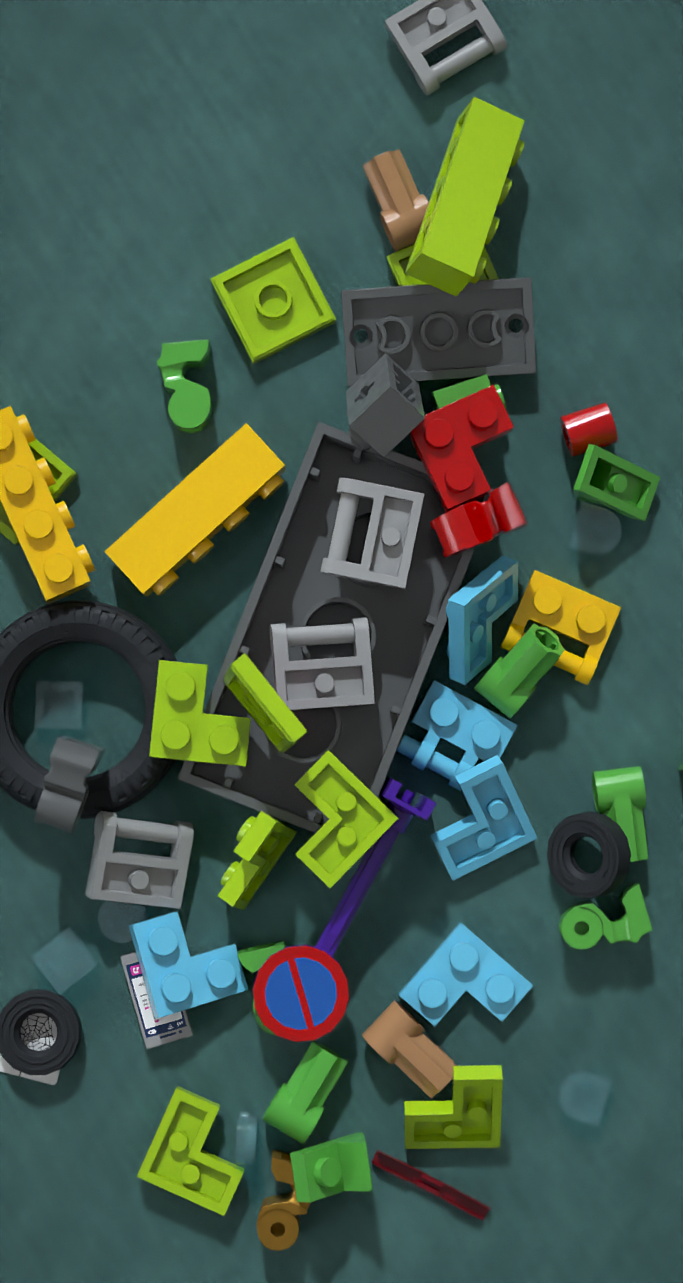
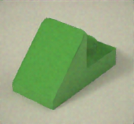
M589 444L573 488L574 497L579 501L604 505L631 519L646 521L660 477L609 451Z
M356 1132L290 1153L297 1202H313L343 1191L369 1192L373 1190L364 1132Z

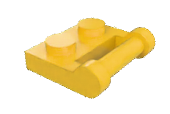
M534 570L503 639L501 648L510 651L525 634L524 629L528 620L547 627L552 631L588 646L583 658L564 650L559 660L553 665L574 674V680L588 685L622 607Z

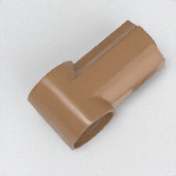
M400 149L387 151L365 163L363 171L381 209L379 214L386 235L396 252L416 242L429 202L424 194H419Z
M394 1000L361 1035L382 1058L391 1065L395 1063L432 1098L452 1080L453 1066L457 1065L438 1045L423 1033L425 1029Z

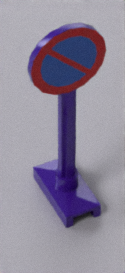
M389 776L383 784L380 794L389 801L386 807L398 819L367 850L316 945L287 946L271 954L258 969L253 985L254 1007L262 1023L278 1037L294 1042L316 1040L331 1032L343 1018L349 1000L348 981L339 962L333 958V954L399 833H405L413 816L428 820L436 805V802L422 794L415 806L410 805L415 793L407 789L401 799H399L396 795L402 784Z

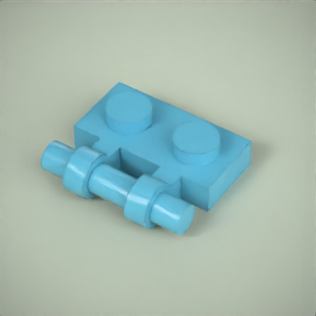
M434 680L412 720V723L428 732L422 743L404 735L396 751L412 759L411 765L422 771L426 767L450 780L448 785L461 791L455 776L474 767L478 758L482 761H486L496 755L500 758L518 725ZM440 738L465 751L459 763L435 751Z

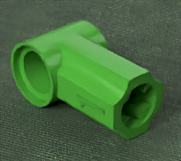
M533 624L504 658L500 656L475 685L474 689L510 719L537 688L535 684L552 668L565 649L560 644L559 637L547 627Z
M641 767L593 771L592 788L596 812L607 815L619 824L628 838L631 851L630 862L648 859L646 830L642 810L646 808V791Z
M312 1040L287 1084L283 1083L277 1091L262 1120L304 1144L319 1121L325 1108L322 1105L345 1070L344 1068L348 1061L325 1045Z

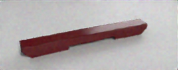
M377 1150L372 1160V1164L415 1184L484 1221L486 1214L491 1210L486 1204L383 1151Z

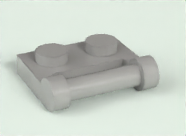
M418 0L386 19L384 23L386 30L414 73L417 83L426 96L440 89L439 83L489 53L497 55L508 48L504 35L482 0ZM475 25L478 27L482 34L480 38L431 67L428 65L423 56Z
M339 478L336 492L341 495L328 558L322 559L320 572L331 576L350 578L405 590L424 493L350 478ZM359 498H365L374 501L361 564L347 562Z
M366 617L352 618L349 624L286 628L285 623L270 624L275 691L290 710L375 704L369 624ZM353 643L354 657L289 661L288 647Z
M100 811L97 813L94 823L95 840L85 895L90 899L181 909L194 836L193 824L191 822L175 821L171 825L117 818L115 812ZM115 837L170 843V857L113 850Z

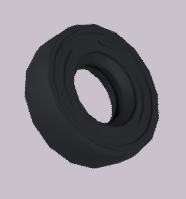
M583 812L568 816L555 826L548 840L547 860L550 873L561 888L570 895L589 899L608 895L623 883L629 872L631 851L628 838L618 823L607 815ZM585 836L594 839L602 850V864L593 874L582 870L575 859V847L578 841Z
M31 989L14 996L0 1013V1053L13 1069L27 1075H48L62 1069L75 1056L81 1042L82 1023L76 1008L63 995L48 989ZM35 1013L49 1016L57 1027V1037L54 1044L44 1051H35L28 1048L21 1038L23 1021Z

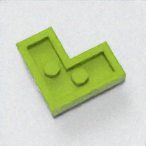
M159 660L149 757L236 766L247 765L251 718L203 713L208 665Z
M328 750L303 775L295 786L329 820L295 855L331 888L388 830L398 817Z
M263 811L256 818L251 816L243 824L236 837L239 844L234 852L243 859L241 862L235 861L224 873L220 882L224 887L218 894V897L232 907L244 910L297 831Z
M502 1065L453 1066L452 1100L404 1101L405 1149L500 1148L503 1089Z
M177 1086L137 1177L225 1216L244 1173V1168L202 1150L221 1105Z

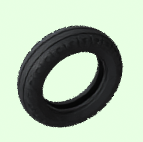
M69 600L34 609L16 619L0 633V788L19 803L36 811L45 787L43 785L44 777L49 773L48 769L37 763L24 749L17 736L13 722L14 694L25 670L40 655L60 645L84 642L104 646L120 655L137 675L145 698V719L139 739L130 753L113 768L87 777L86 782L89 785V793L80 819L96 818L97 813L100 811L116 813L137 803L164 779L176 759L149 757L159 660L175 662L177 660L159 634L137 616L102 602Z

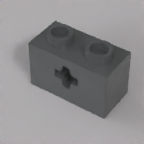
M386 353L346 391V414L350 427L348 429L349 434L363 449L369 450L372 447L382 457H385L425 419L419 384Z

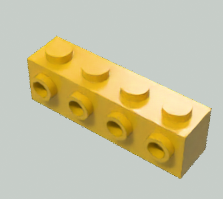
M10 405L0 410V502L48 605L91 586L88 573L95 571V567L84 544L75 548L68 530L76 526L65 502L62 501L57 504L54 502L48 487L56 484L45 458L35 460L28 443L35 441L36 438L25 414L16 417Z
M245 423L104 552L143 595L148 597L154 591L160 596L179 579L175 571L188 559L193 564H196L211 551L215 545L210 539L221 529L225 528L228 532H231L248 517L250 513L246 507L258 496L263 500L268 499L284 484L285 481L281 475L286 471L285 464L254 430Z

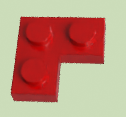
M494 384L426 414L425 419L409 433L446 513L463 504L479 499L491 491L472 449L506 435L514 429Z

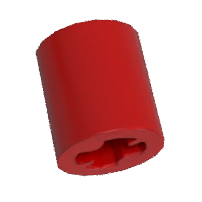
M605 402L560 416L562 434L572 457L586 453L589 444L603 448L618 443L614 419Z

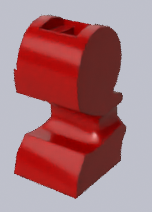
M508 482L491 491L487 501L480 503L475 500L463 504L430 522L432 530L435 529L444 549L442 551L444 558L459 554L476 545L489 543L500 534H510L528 525L512 486Z

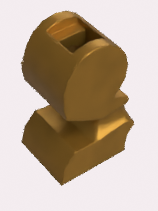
M273 1149L271 1171L275 1180L290 1184L293 1190L290 1193L264 1198L258 1213L256 1227L259 1240L265 1247L281 1251L288 1249L295 1243L299 1233V1215L307 1213L311 1202H297L290 1154Z

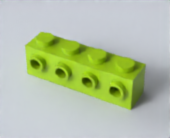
M473 97L457 118L405 274L456 297L469 282L472 284L477 283L487 261L486 257L481 256L484 244L488 245L491 242L499 225L500 219L494 216L497 205H502L512 185V180L507 178L509 168L515 166L524 148L525 142L520 140L519 137L525 120L479 98Z

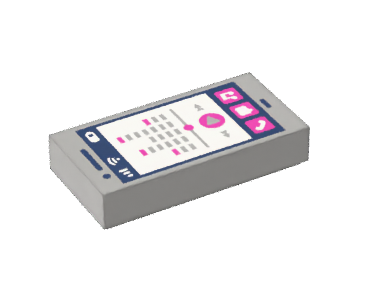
M136 951L122 955L120 957L146 1049L193 1036L187 1009L161 1018H154Z

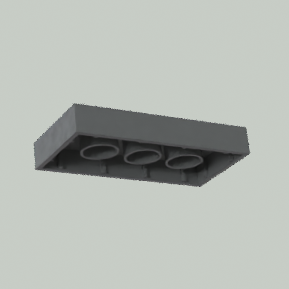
M318 422L204 711L206 714L251 718L247 765L236 766L185 760L178 777L179 780L316 833L329 818L295 784L329 750L378 798L447 621L446 607L448 599L455 592H458L475 549L474 546L459 554L444 558L442 553L444 549L435 529L432 530L430 522L446 512L421 461L393 450L385 457H382L372 447L369 450L363 449L349 433ZM339 478H350L424 493L405 590L350 578L331 576L320 572L322 559L328 558L341 495L336 492ZM490 494L476 499V501L480 503L487 501ZM359 498L347 562L361 564L374 500ZM366 617L369 624L375 704L291 710L307 730V733L284 753L279 752L223 682V677L228 668L239 657L246 654L275 690L270 624L285 623L286 628L349 624L352 618ZM353 643L288 647L289 661L354 657Z

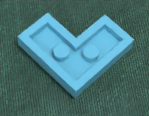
M502 555L448 599L446 616L448 617L449 642L447 645L449 679L465 685L492 662V622L518 601L517 560Z
M498 755L455 776L472 814L430 835L452 881L537 839L505 766Z
M178 911L128 925L154 1018H161L248 990L241 962L237 956L236 945L229 944L190 956Z
M459 922L398 994L434 1026L438 1024L465 991L469 992L503 1022L533 985L463 923Z

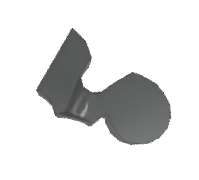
M64 735L57 737L49 760L51 767L43 780L45 787L36 809L35 823L41 825L44 823L63 829L65 833L73 834L89 793V785L86 782L87 776L97 769L105 751L104 748Z

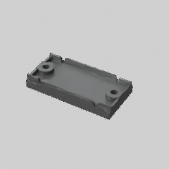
M531 277L478 280L476 284L469 282L457 297L429 284L341 290L348 386H352L385 353L415 381L480 377L486 374L488 376L536 373ZM513 319H519L522 322V328L518 332H512L509 329V323ZM359 329L367 332V339L362 343L354 339V333Z

